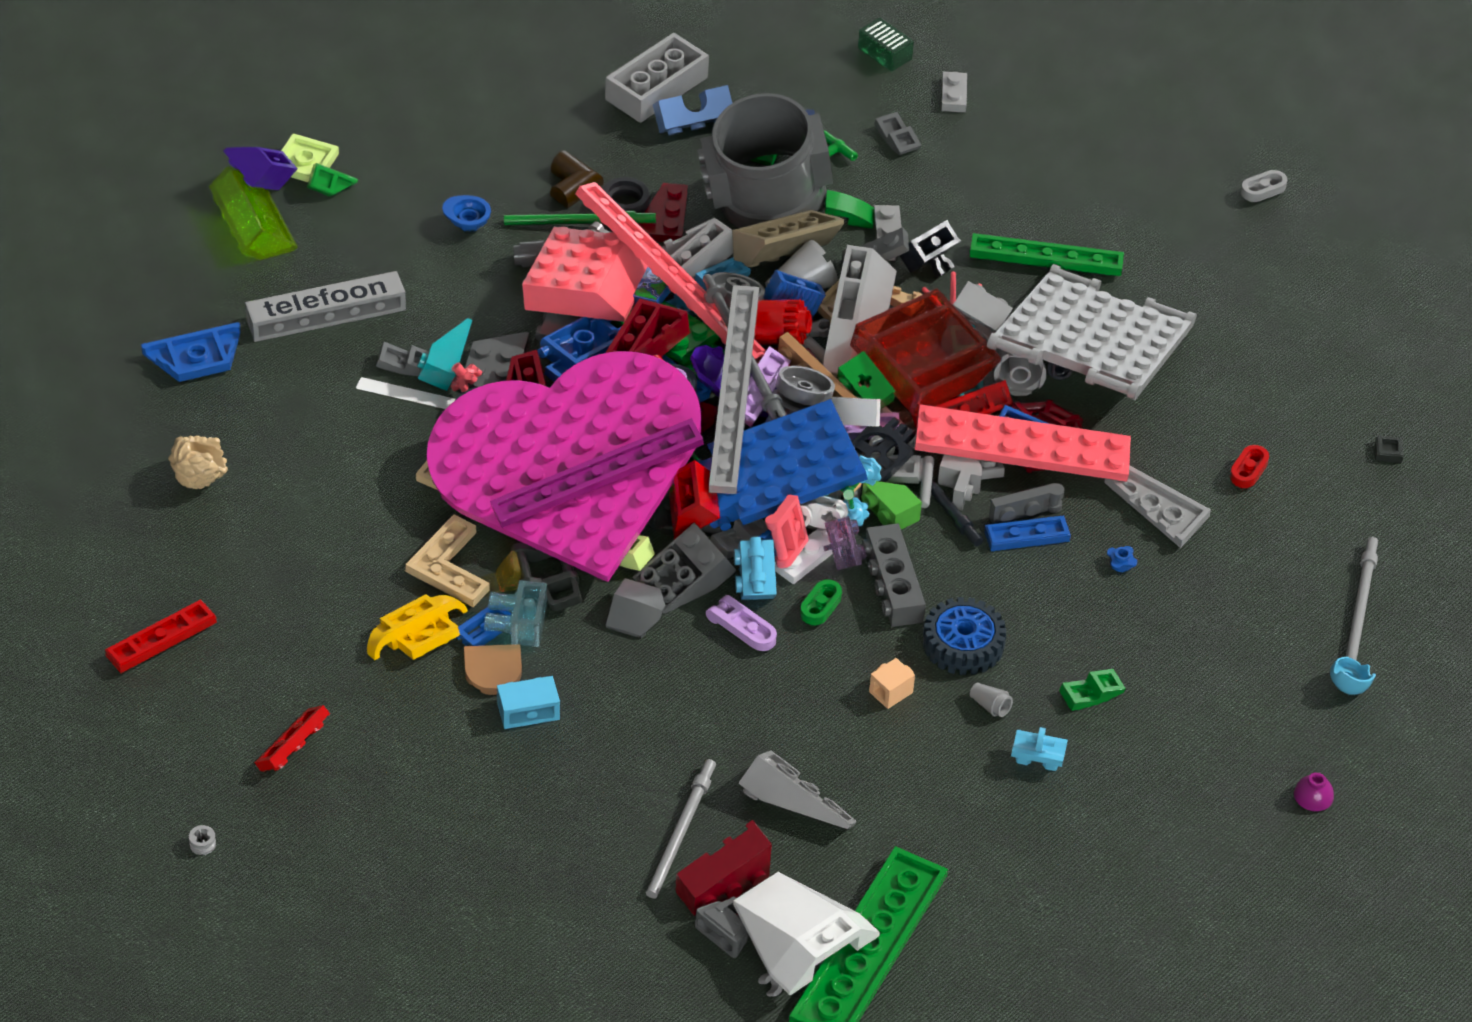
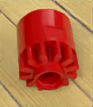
M758 300L754 339L760 345H779L780 336L786 332L792 335L800 344H804V340L807 339L806 334L810 333L812 328V316L807 307H804V300Z

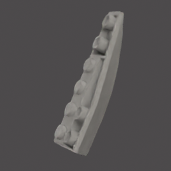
M847 245L823 366L835 377H837L838 367L866 349V344L872 339L889 310L897 271L873 248Z

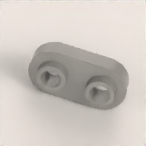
M1270 170L1250 177L1243 181L1241 195L1250 202H1258L1278 195L1286 189L1287 176L1280 171Z

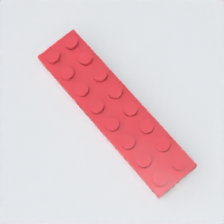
M920 405L915 450L1127 482L1131 436Z

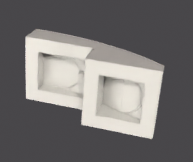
M832 397L831 400L843 425L880 426V399Z

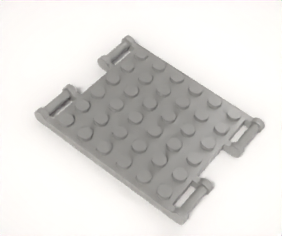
M1053 264L1049 273L995 333H991L987 342V348L993 350L998 348L1026 358L1029 363L1035 365L1041 359L1086 375L1085 383L1091 385L1096 383L1127 394V398L1136 400L1191 330L1197 314L1190 311L1185 313L1156 303V300L1150 297L1146 299L1143 307L1135 305L1131 300H1121L1111 296L1108 292L1099 291L1101 280L1095 278L1090 280L1062 270L1061 266Z

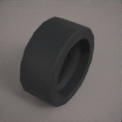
M620 177L609 181L603 187V190L612 199L626 195L639 200L636 203L627 205L617 203L624 211L644 213L649 206L650 193L648 187L640 180Z

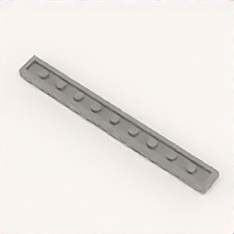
M733 285L709 482L710 493L737 494L759 287Z

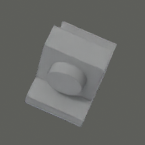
M944 454L939 469L938 485L954 488L952 502L958 510L962 511L965 501H971L973 493H980L982 467L977 459Z

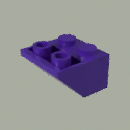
M226 147L223 150L229 158V164L239 170L244 175L243 180L253 188L280 190L298 169L283 151L261 147Z

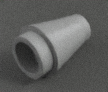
M975 683L970 690V697L994 717H1004L1012 707L1013 698L1009 696L1007 691L981 683Z

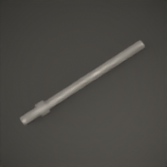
M1375 537L1367 539L1366 550L1361 556L1360 565L1362 571L1346 657L1357 660L1372 573L1378 561V555L1376 554L1378 539Z
M711 759L705 761L700 774L696 775L692 782V792L647 889L646 895L650 898H657L702 795L707 793L711 785L710 777L716 766V763Z

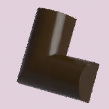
M567 151L559 152L551 163V172L562 179V181L551 188L550 196L567 208L581 200L575 194L580 186L594 182L600 187L604 185L603 177Z

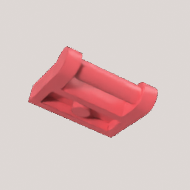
M787 495L782 504L777 508V511L765 519L767 529L771 531L777 554L775 561L778 568L791 566L809 541L797 495Z

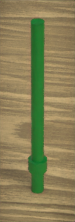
M625 211L636 223H656V213ZM596 214L504 215V225L593 224L594 222L603 224Z

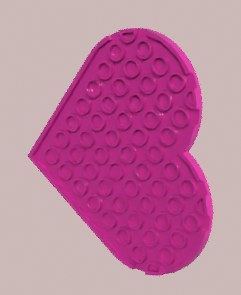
M626 351L596 355L569 368L550 388L527 381H500L480 386L460 396L441 414L430 434L427 447V462L430 476L441 497L459 513L609 582L671 488L678 469L686 465L695 448L503 528L491 507L490 501L691 418L700 433V405L695 390L687 378L678 369L662 359L648 354Z

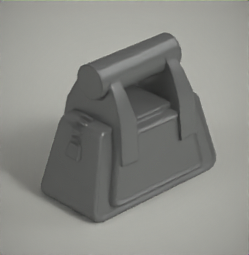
M731 897L723 902L716 901L698 908L695 918V928L733 958L739 955L749 939V934L744 924L736 914L737 911L733 905L735 897Z

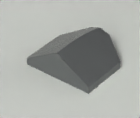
M625 578L614 594L606 628L643 638L646 632L660 620L664 611L665 603L661 590Z

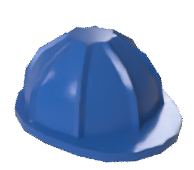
M453 196L447 199L442 207L443 214L464 232L476 231L484 226L491 214L490 205L484 199L477 196Z

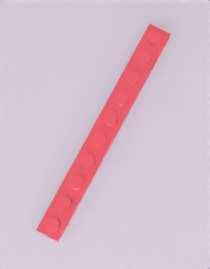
M596 182L580 186L575 194L582 200L583 204L591 209L599 217L600 221L607 225L616 234L617 238L624 242L634 252V255L651 269L654 275L660 277L668 285L670 291L677 294L686 303V306L691 311H694L703 320V323L708 325L726 345L728 329L715 303L706 302L704 298L706 291ZM754 339L752 354L758 364L766 350Z

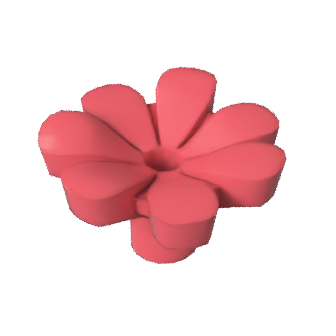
M459 362L454 364L452 370L456 377L451 382V388L454 392L459 388L461 392L467 391L469 389L468 383L474 384L478 379L477 377L482 375V371L474 364H470L467 368H464Z

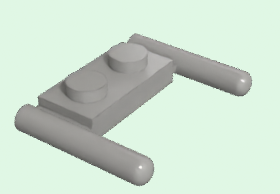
M871 454V458L874 459L881 457V454ZM887 455V457L895 462L898 455ZM913 455L887 483L919 484V481H921L919 500L922 502L921 507L927 508L930 505L934 458L931 456L921 458V456ZM862 484L854 492V497H857L859 500Z

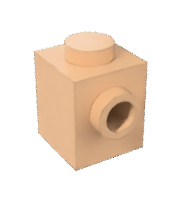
M895 658L887 664L880 665L875 672L871 673L869 692L889 709L913 693L915 674L910 667Z

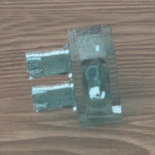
M519 580L518 589L515 594L490 592L489 610H504L513 613L511 615L486 613L484 630L509 633L511 635V644L539 647L547 607V583Z

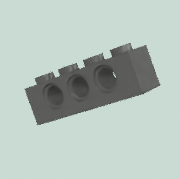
M899 523L867 528L866 539L862 540V549L864 555L869 557L870 575L876 578V594L882 597L884 617L888 616L891 627L924 623L926 604Z

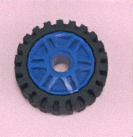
M957 597V602L950 598L946 600V604L943 602L938 603L937 607H933L929 615L927 614L924 624L923 648H925L927 657L930 656V661L933 664L938 662V667L942 670L948 667V672L952 674L957 669L960 670V675H966L967 670H970L971 675H976L978 669L983 673L988 670V666L993 668L996 665V661L999 662L1006 642L1005 621L1001 620V614L999 612L995 613V608L991 605L985 608L986 602L980 600L978 604H975V598H969L968 602H964L963 597Z

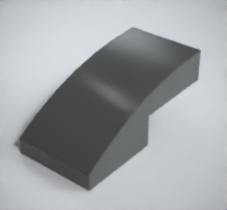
M898 112L876 118L874 122L875 127L886 143L898 155L921 148L922 145L911 126H905Z
M383 342L380 347L376 367L399 374L419 376L421 368L417 367L421 354H427L428 351L411 345L409 351Z

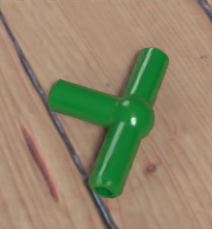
M824 130L826 142L830 145L828 146L830 157L836 153H841L851 161L857 159V152L845 145L842 139H837Z

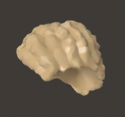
M198 435L195 437L181 436L175 438L174 446L171 449L172 454L168 459L175 472V478L182 486L203 489L205 486L209 487L211 482H215L217 478L223 477L227 472L228 467L225 464L227 459L222 457L224 452L221 450L219 438H206Z

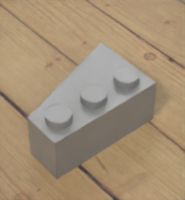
M713 218L686 231L685 236L675 241H672V239L665 241V245L662 246L695 280V273L719 264L733 254L732 229L716 218Z

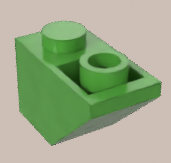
M876 481L873 486L863 483L862 502L867 503L868 509L878 517L883 525L899 523L902 530L920 520L922 502L905 485Z

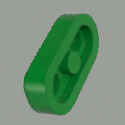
M833 580L818 582L801 604V619L809 625L823 624L841 602L842 587L840 584Z

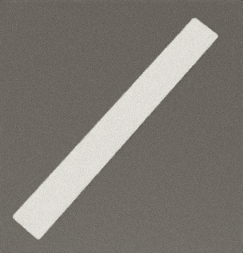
M363 377L360 378L356 389L446 409L455 401L454 398Z

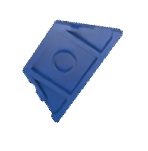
M236 322L141 344L142 354L179 382L231 370L241 333L240 323Z

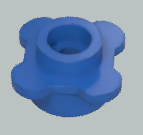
M1124 546L1117 549H1108L1107 556L1111 558L1110 565L1115 571L1126 572L1137 565V559L1133 557V548Z

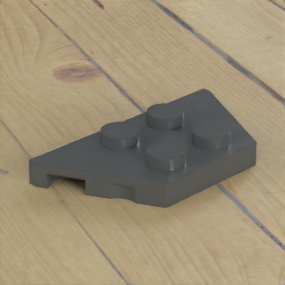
M529 332L474 341L465 368L470 364H474L482 371V375L477 377L478 379L474 384L468 383L469 388L506 381L511 357L526 353Z

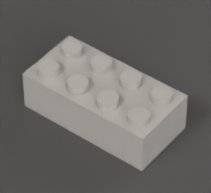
M673 32L606 77L605 100L641 123L655 114L653 109L654 103L659 100L681 96L707 79L709 55Z

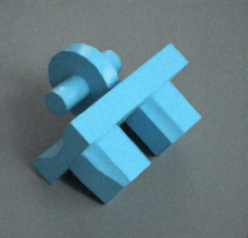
M1040 727L1039 734L1017 730L1011 757H1016L1018 764L1028 765L1031 761L1043 763L1042 766L1045 769L1056 771L1058 766L1062 767L1068 740L1046 736V728Z

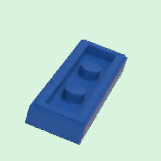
M1064 515L985 525L984 531L991 551L1070 542L1071 537Z

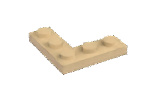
M453 515L406 563L407 573L472 607L489 591V582L449 562L476 534V525L456 515Z

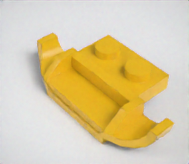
M425 594L380 618L381 623L370 634L367 654L376 660L380 658L381 649L388 645L393 650L399 648L413 660L421 657L460 635L458 626L449 619L448 612L458 609L464 614L468 610L462 602L454 597L447 595L429 597Z

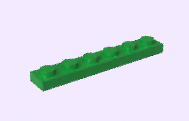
M973 233L970 257L1051 267L1055 264L1061 266V269L1121 276L1124 252Z

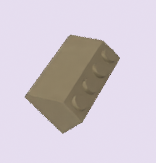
M809 210L732 230L734 260L744 263V266L755 267L760 265L759 262L762 261L772 262L778 261L781 256H792L809 240H814L820 246L829 244L844 225V219Z

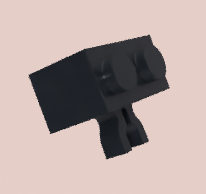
M946 220L910 241L909 251L899 256L910 273L930 263L933 274L938 278L945 273L941 266L944 267L946 272L955 267L944 254L957 245L960 239Z

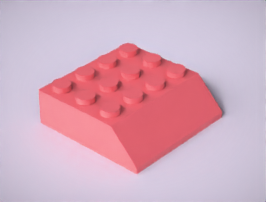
M554 227L522 284L525 310L625 322L635 303L633 294L648 266L641 259L637 258L634 252L624 242L620 241L614 232L603 233L588 229L577 230L567 227Z

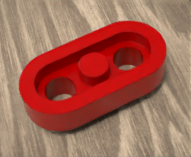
M1259 445L1247 446L1231 468V482L1240 488L1252 487L1268 465V451Z

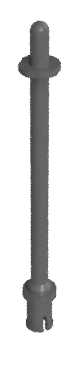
M705 274L703 282L707 290L704 298L708 303H715L728 329L730 310L724 300L727 290L725 286L717 285L712 275ZM752 354L750 374L763 397L761 402L763 411L769 414L771 420L787 415L782 406L783 401L778 394L772 393Z

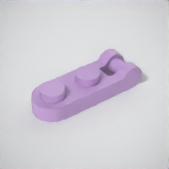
M725 595L719 600L717 606L713 605L706 610V616L709 621L714 624H720L752 648L759 651H767L775 646L776 629L731 596Z

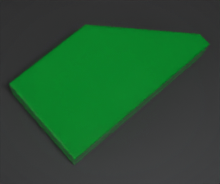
M315 163L312 167L307 188L327 196H332L354 185L358 179Z

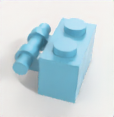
M751 537L749 541H740L738 549H734V565H739L740 576H735L736 593H741V600L774 599L776 596L774 541L761 540V537Z

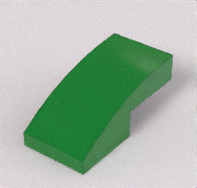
M827 190L824 214L847 217L848 225L873 228L874 208L871 205L853 196Z
M1114 669L1089 672L1086 680L1062 683L1059 692L1070 710L1074 711L1113 699L1124 693L1126 688Z

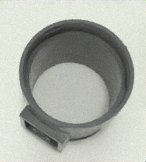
M764 93L741 98L725 108L714 124L712 136L700 138L702 149H697L700 164H705L700 167L704 183H709L705 184L707 199H713L714 208L721 207L724 216L737 228L809 210L818 212L825 199L826 185L833 184L829 150L820 114L808 115L799 103L786 96ZM766 155L792 156L781 163L766 167L742 165L754 158Z

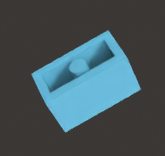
M553 676L497 685V705L504 729L560 720V699Z

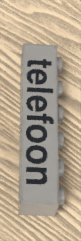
M397 271L245 302L246 319L253 340L256 342L406 310L405 290Z

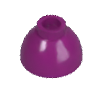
M1316 772L1303 777L1296 784L1294 798L1301 807L1307 810L1322 811L1332 805L1334 790L1326 777Z

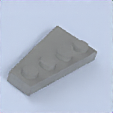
M1130 465L1127 482L1105 479L1106 485L1180 548L1210 517L1211 509Z

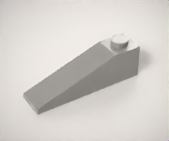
M771 750L758 755L739 781V784L744 787L743 792L754 800L759 798L761 801L845 829L853 827L857 822L831 799L826 797L824 799L820 798L819 788L813 783L798 779L800 772Z

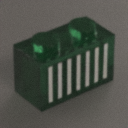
M880 17L859 29L858 49L891 72L912 60L914 41Z

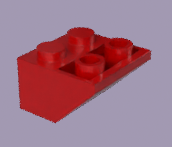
M695 460L678 469L670 488L669 500L674 539L693 523L701 529L720 519L717 493L709 492L711 471Z

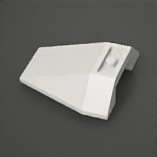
M780 872L775 873L733 901V905L770 977L789 995H792L813 981L815 965L848 943L858 951L879 937L880 934L860 913Z

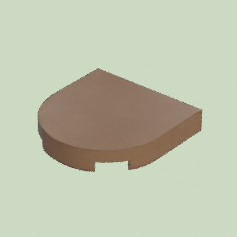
M520 644L464 646L466 680L469 684L480 689L481 693L497 695V685L520 681L522 675Z

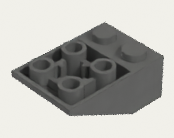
M693 523L632 578L636 582L661 590L665 603L663 613L666 614L717 589L737 570L700 528Z

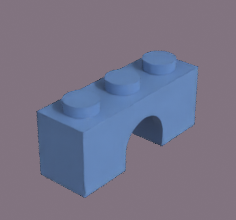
M728 85L701 92L699 94L701 102L699 112L689 111L683 103L682 95L659 100L654 103L653 109L659 132H668V136L682 133V128L691 127V130H697L706 127L705 123L714 121L715 124L724 109L732 104Z

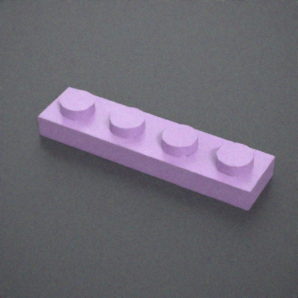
M769 346L760 359L758 366L773 392L780 369L788 366L791 361ZM752 375L749 379L745 423L750 427L762 410L761 402L763 400Z

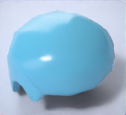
M1349 657L1338 658L1330 669L1331 679L1337 689L1349 695L1365 692L1376 676L1374 673L1370 675V666L1368 664L1361 665L1358 661Z

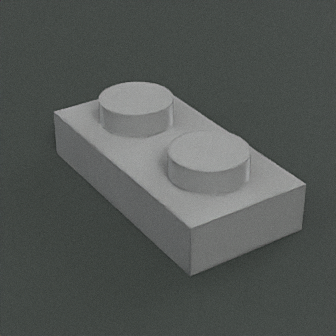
M943 72L941 111L966 113L967 73Z

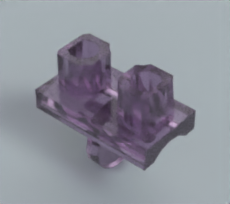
M848 516L825 522L830 544L823 546L824 551L832 550L837 570L862 564L861 560L866 557V553L861 544H856L854 535L858 534L859 531L857 520H850Z

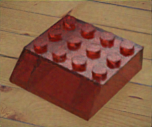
M938 288L857 323L850 346L857 354L864 351L895 389V396L913 416L918 414L920 405L936 406L975 388L1001 360V357L995 350L987 348V341Z

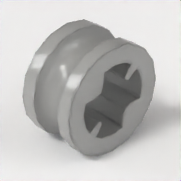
M200 825L190 831L189 843L192 852L198 855H207L215 849V832L211 827ZM202 838H207L208 841L205 842V840H203V842L200 843L197 842V839H200L202 841Z

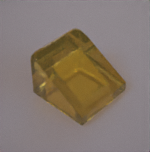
M511 551L496 570L500 592L520 590L521 570L515 551Z

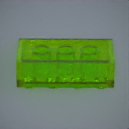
M228 165L211 183L209 188L214 196V202L219 205L222 211L221 216L230 227V233L239 244L238 249L245 256L249 257L251 255L262 260L295 251L298 246L269 191L264 188L249 186L243 180L244 175L239 170Z

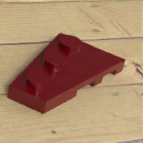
M663 183L644 212L656 213V223H637L655 242H665L669 239L675 241L683 237L688 185Z

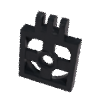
M893 417L884 427L867 426L852 441L855 450L860 451L866 458H871L873 452L881 454L879 459H875L885 469L880 471L882 478L879 482H887L914 455V450L908 443L914 438L916 431L912 428L908 429V426L904 423L899 425L900 420L896 417ZM873 435H878L884 439L878 446L873 447L865 442ZM893 447L899 450V455L895 462L887 457V453Z

